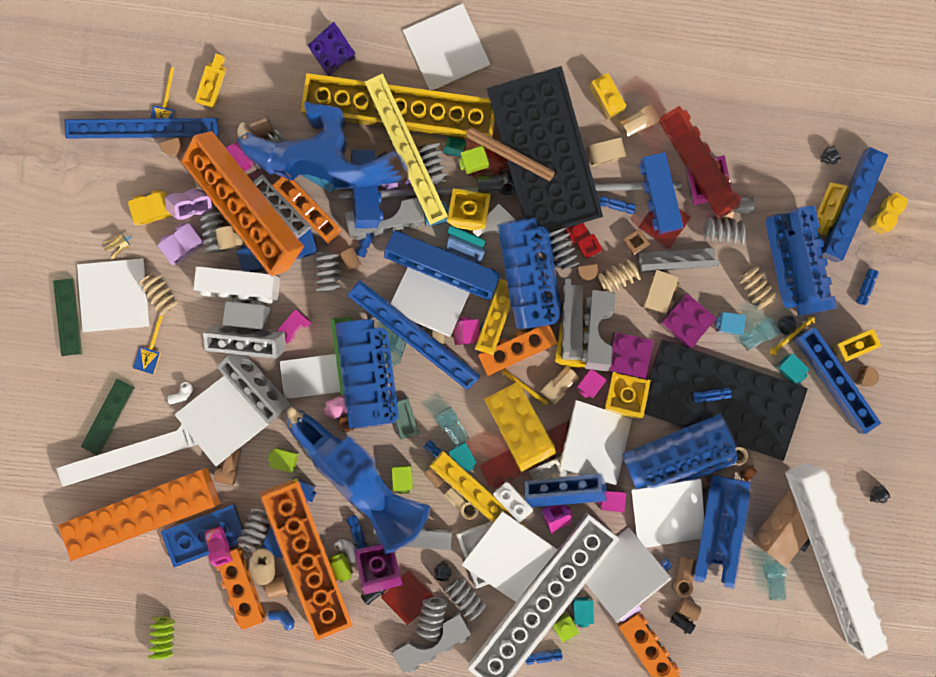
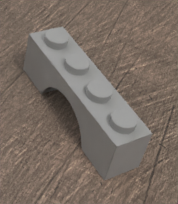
M418 198L401 201L397 214L390 219L380 221L378 228H355L354 212L345 213L350 237L355 238V240H362L369 233H373L374 236L384 235L385 231L395 230L399 232L403 231L404 227L418 228L423 226L422 223H426L424 211Z
M592 290L591 295L586 298V308H589V312L585 315L584 325L587 326V332H584L583 344H586V350H583L582 362H585V369L608 371L611 366L612 346L606 344L599 336L598 324L612 316L615 307V292Z
M458 611L443 620V633L438 641L430 645H419L409 639L393 648L392 654L402 672L408 671L411 673L418 669L419 664L424 661L429 663L436 658L435 655L442 652L444 654L453 648L452 645L458 642L459 644L466 642L471 635V629L461 612Z

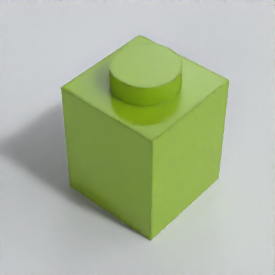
M483 146L461 152V158L458 159L461 170H465L466 174L489 167Z
M276 447L269 453V467L293 473L299 453Z
M412 465L392 467L393 491H398V494L410 493L409 490H413Z
M568 612L559 616L553 624L562 643L579 634Z

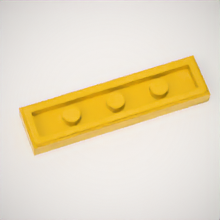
M499 279L475 347L476 350L491 355L495 353L511 306L506 280Z

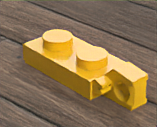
M215 54L213 63L209 62L208 66H205L195 103L215 108L226 67H223L225 58L222 55Z
M836 183L829 184L817 212L820 228L817 229L819 235L827 236L830 227L835 225L850 188L848 186Z

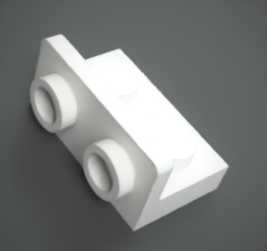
M509 482L498 486L493 493L519 523L533 511V508Z

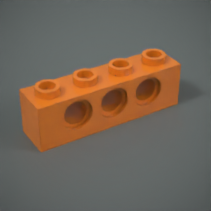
M281 177L273 185L328 244L342 232L339 226L294 180L291 181Z
M550 326L533 327V330L527 333L524 329L516 333V338L510 341L508 337L498 341L499 346L496 347L495 352L498 350L504 352L505 358L503 361H496L494 355L480 351L481 354L478 357L487 376L558 344ZM535 334L539 337L537 345L530 344V335ZM518 342L521 344L522 351L520 353L512 351L511 346L513 343Z
M239 546L230 550L233 561L217 566L216 569L222 575V587L224 590L227 589L229 606L235 611V623L237 626H240L241 630L263 623L267 618L254 582L251 579L243 551ZM229 566H234L236 568V575H232L229 573ZM236 584H240L243 587V593H238L235 590ZM244 602L248 603L250 611L243 610L241 604Z
M635 613L625 622L620 620L616 623L651 677H680L678 675L681 672L675 662L670 663L667 658L670 654L664 646L660 647L656 641L659 638L653 629L651 631L647 629L645 625L648 622L642 613L640 615ZM637 630H644V634L640 638L635 637V632ZM654 646L653 653L647 654L645 652L647 647ZM664 662V669L657 670L658 663Z

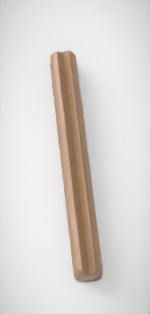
M472 127L468 129L466 137L548 181L553 178L554 171Z

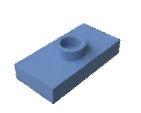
M450 235L444 251L458 254L461 258L475 261L480 265L486 249Z

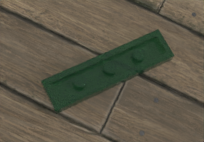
M74 279L53 280L61 356L82 354Z
M116 379L81 445L82 448L95 455H100L135 389L134 386Z

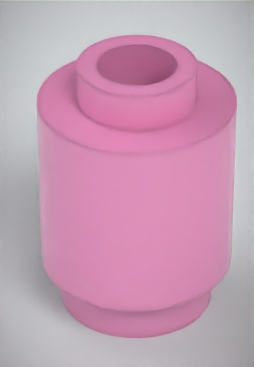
M340 395L325 402L326 406L323 409L327 418L331 416L333 420L347 414L344 396Z

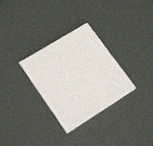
M463 4L403 30L425 82L431 91L491 65Z
M144 258L77 264L82 332L150 326L147 292L144 293L142 290L144 286L139 285V282L146 277Z
M407 268L391 305L411 321L450 337L469 292Z
M225 376L221 377L174 414L215 466H218L269 425Z
M575 400L559 468L580 475L602 473L605 482L617 485L623 460L622 453L625 451L632 419Z
M701 478L672 482L655 489L649 487L631 489L636 535L646 548L701 539L704 523Z
M502 511L464 560L462 566L517 602L556 553L557 548Z
M629 527L617 536L619 541L586 582L616 623L672 579Z

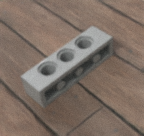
M213 325L203 333L205 351L277 359L286 350L285 332Z
M229 354L217 366L221 373L267 424H270L282 415L291 405L247 355Z

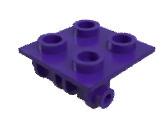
M335 22L331 23L307 45L327 76H330L347 60L352 61L355 59V51Z

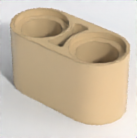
M622 138L604 141L587 147L591 166L610 163L626 157Z

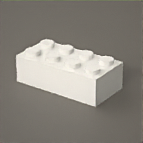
M196 267L194 290L199 291V295L215 298V294H219L218 297L224 299H234V296H238V299L244 301H253V298H257V301L272 304V300L278 301L280 278L277 276L271 277L270 274Z

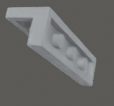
M262 174L253 183L256 187L262 182L267 185L266 192H260L299 239L311 229V225ZM269 196H277L279 198L278 205L272 204L269 201ZM281 209H289L291 211L290 218L284 217L281 214ZM293 222H301L304 227L297 232L293 227Z
M715 248L638 253L639 272L715 268L719 266V260L715 259Z
M565 279L563 285L562 359L582 360L583 285H571V279Z
M422 528L417 538L404 547L451 550L452 530ZM374 529V545L381 544Z

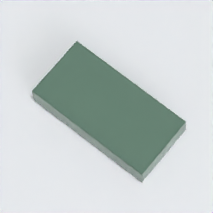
M409 398L398 400V419L395 422L400 439L418 435L419 431Z

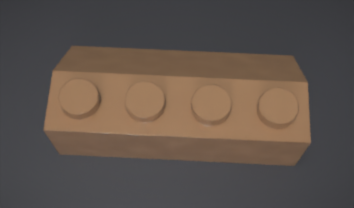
M791 489L751 540L757 547L785 568L809 538Z

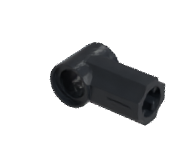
M502 170L498 175L478 176V192L499 191L502 195H512L515 192V186L510 170Z

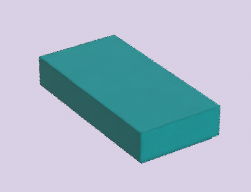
M449 227L448 235H453L479 247H484V239L456 227Z

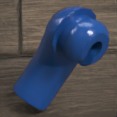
M272 610L268 612V619L279 620L285 630H292L294 628V618L288 611Z

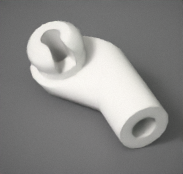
M189 382L181 383L178 394L168 395L169 405L187 401L193 391L192 385Z
M345 539L337 540L334 543L335 550L347 553L350 563L356 562L355 545Z

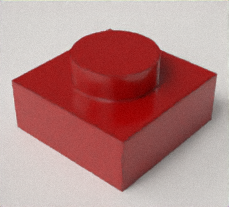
M584 223L565 229L566 233H570L568 237L572 240V244L590 236Z
M595 234L577 242L585 260L603 251Z

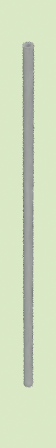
M673 181L674 189H681V181ZM643 182L595 184L596 191L644 190ZM478 187L454 188L478 192ZM435 188L438 196H452L453 188ZM414 189L378 190V192H381L382 198L417 197ZM339 191V199H353L352 191ZM496 191V192H481V193H488V194H501L499 191Z

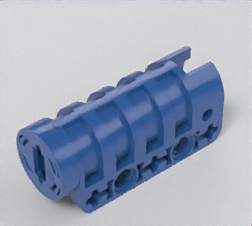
M816 206L800 207L793 209L791 213H780L766 218V229L782 303L786 308L796 307L798 316L837 308L835 296L831 295L829 286L832 285L831 277H827L825 267L828 266L827 258H823V239H819L817 230L820 228Z
M525 218L497 224L516 328H531L554 324L558 320L562 308L548 229L544 226H537L536 218ZM538 233V235H542L543 238L539 239V237H535V234ZM538 252H543L546 255V259H541L538 256ZM544 291H550L552 297L546 296Z
M374 319L335 324L349 428L354 429L394 423L398 419V406L388 332L383 328H375ZM377 353H378L379 356H380V360H379V361H378L377 358H376ZM382 392L385 395L384 400L381 397Z
M721 414L622 453L636 489L645 486L655 489L679 479L678 481L702 478L732 466L737 461L734 441ZM715 464V466H714L713 468H711V469L707 468V467L712 466V465ZM676 473L674 476L669 477L670 474Z
M712 475L694 581L704 583L708 565L715 563L722 565L723 568L721 583H724L726 588L734 589L750 500L751 482Z

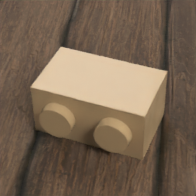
M659 270L654 271L642 308L663 315L667 314V311L670 312L674 303L671 300L673 293H677L680 285L677 282L679 277Z

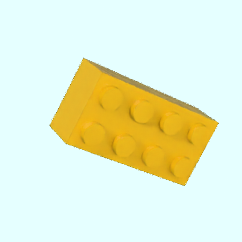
M519 382L484 399L521 471L556 454L552 442Z

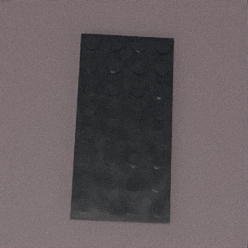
M562 66L486 88L502 144L554 171L553 178L548 181L506 158L523 219L536 218L537 226H544L551 233L603 217Z
M661 339L648 378L651 381L644 414L684 428L721 414L735 445L784 461L808 388ZM722 388H730L732 392V397L728 399L722 398L721 400L707 402L704 400L701 403H695L693 400V393L695 392L703 393V391L721 390Z

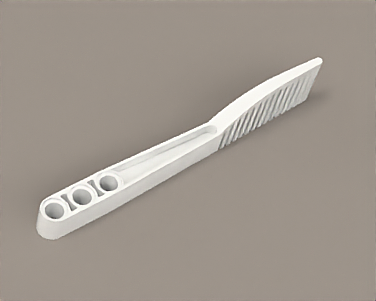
M181 424L177 431L56 468L61 486L64 487L198 444Z

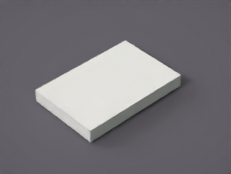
M335 354L280 361L283 393L286 399L341 392Z
M491 521L456 533L465 559L493 524ZM470 571L476 589L489 584Z

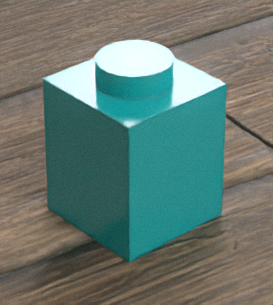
M793 353L787 354L775 367L791 383H801L807 377L806 373L809 371V368Z
M466 441L449 450L452 459L466 472L475 468L474 464L477 461Z
M574 597L572 600L574 624L583 628L594 624V601L592 597Z

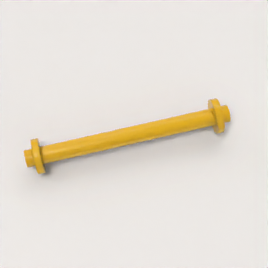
M807 316L808 320L800 325L794 333H791L774 348L770 347L769 353L776 356L777 351L810 323L814 324L815 318Z
M508 368L501 371L503 373L501 376L505 375L513 382H519L525 391L542 403L541 406H547L549 403L547 398L544 399L509 373Z

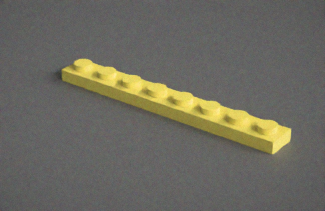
M383 74L366 81V86L398 155L402 157L408 166L409 180L430 225L447 218L446 211Z

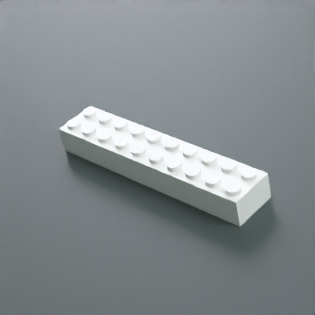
M808 463L786 471L788 482L848 646L867 659L887 650L888 647L885 642L887 638L880 628V618L874 611V601L868 594V584L860 572L862 571L861 565L855 558V548L849 541V531L842 521L843 514L835 502L836 495L830 488L829 475L825 470Z
M586 512L547 565L541 570L468 663V670L477 677H513L616 545L619 538Z

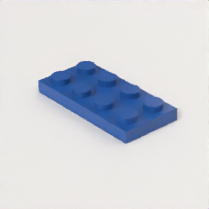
M235 504L161 531L173 568L209 555L205 531L221 526L223 528L229 547L239 544L237 540L239 537H242L240 533L244 528Z

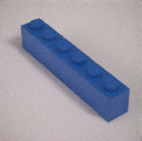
M872 147L863 151L848 185L850 190L835 225L830 227V231L824 241V247H822L824 258L834 262L844 260L888 154Z
M394 230L385 248L384 258L489 301L501 275L492 268L483 267L475 261H468L461 258L458 254L446 252L442 248L429 245L421 239L409 237L404 232Z
M810 327L795 336L793 340L857 433L867 434L880 425V420L815 327Z

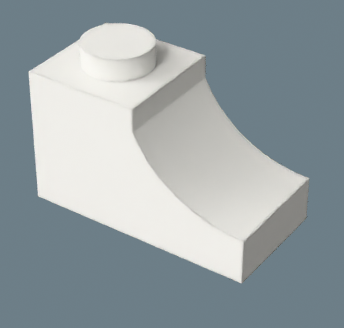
M498 204L488 214L486 228L473 230L472 234L481 237L490 232L499 233L497 224L515 219Z
M562 454L529 470L533 480L566 477L572 472L559 468Z

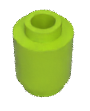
M340 552L329 557V564L335 579L340 580V582L351 579V574L354 572L347 555L345 556L344 552Z

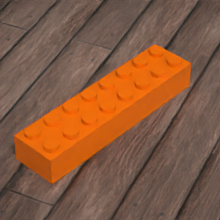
M212 131L194 135L181 163L270 276L288 271L303 249V244Z
M207 467L57 526L70 561H74L221 504Z
M295 478L261 491L262 501L315 640L318 641L353 626L298 479Z

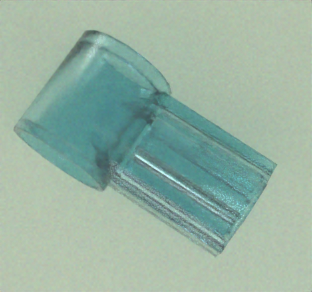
M768 317L756 324V327L739 336L743 347L749 351L762 342L775 338L780 334V331L773 319Z
M393 332L389 342L391 353H396L399 359L397 362L392 363V367L400 364L407 342Z
M451 406L434 416L443 431H446L455 447L469 439L468 434L459 423L460 420Z
M777 561L764 562L763 570L767 579L768 599L775 601L786 599L785 578H787V567L785 568Z

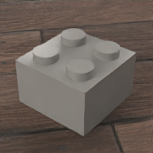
M231 298V302L225 301L223 325L268 330L271 308L261 301H251L250 304H247V301Z

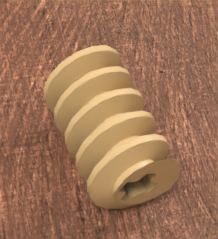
M625 260L624 265L618 263L617 268L612 266L610 269L611 273L607 269L604 270V276L600 272L597 273V280L602 291L608 290L613 292V286L620 290L619 284L621 283L626 287V280L633 284V277H636L638 281L641 280L636 265L633 261L630 262L629 260Z
M755 266L739 276L743 277L739 282L740 284L747 283L744 290H751L748 297L755 296L752 303L759 302V305L756 307L757 310L776 300L773 299L776 293H769L772 286H765L768 280H760L764 275L763 272L756 273L759 270V266Z
M151 274L143 278L139 285L144 286L143 292H148L146 297L152 299L151 304L157 305L155 311L160 312L159 316H163L173 310L179 301H172L175 294H167L171 290L170 287L163 288L167 282L159 281L162 278V274L157 276Z
M256 550L249 561L251 579L258 585H266L275 576L274 556L268 550Z

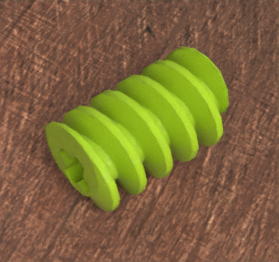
M165 616L152 617L150 619L156 621V623L150 624V627L154 628L155 631L149 632V635L155 636V638L149 640V643L154 644V646L149 647L148 650L154 652V654L148 655V659H167L173 655L171 649L174 644L171 641L174 640L172 633L175 631V628L172 625L175 624V620Z

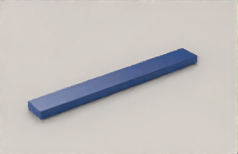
M218 118L65 119V139L193 138L194 135L211 131L216 137H219Z
M361 280L347 294L348 297L466 390L480 378L476 371Z

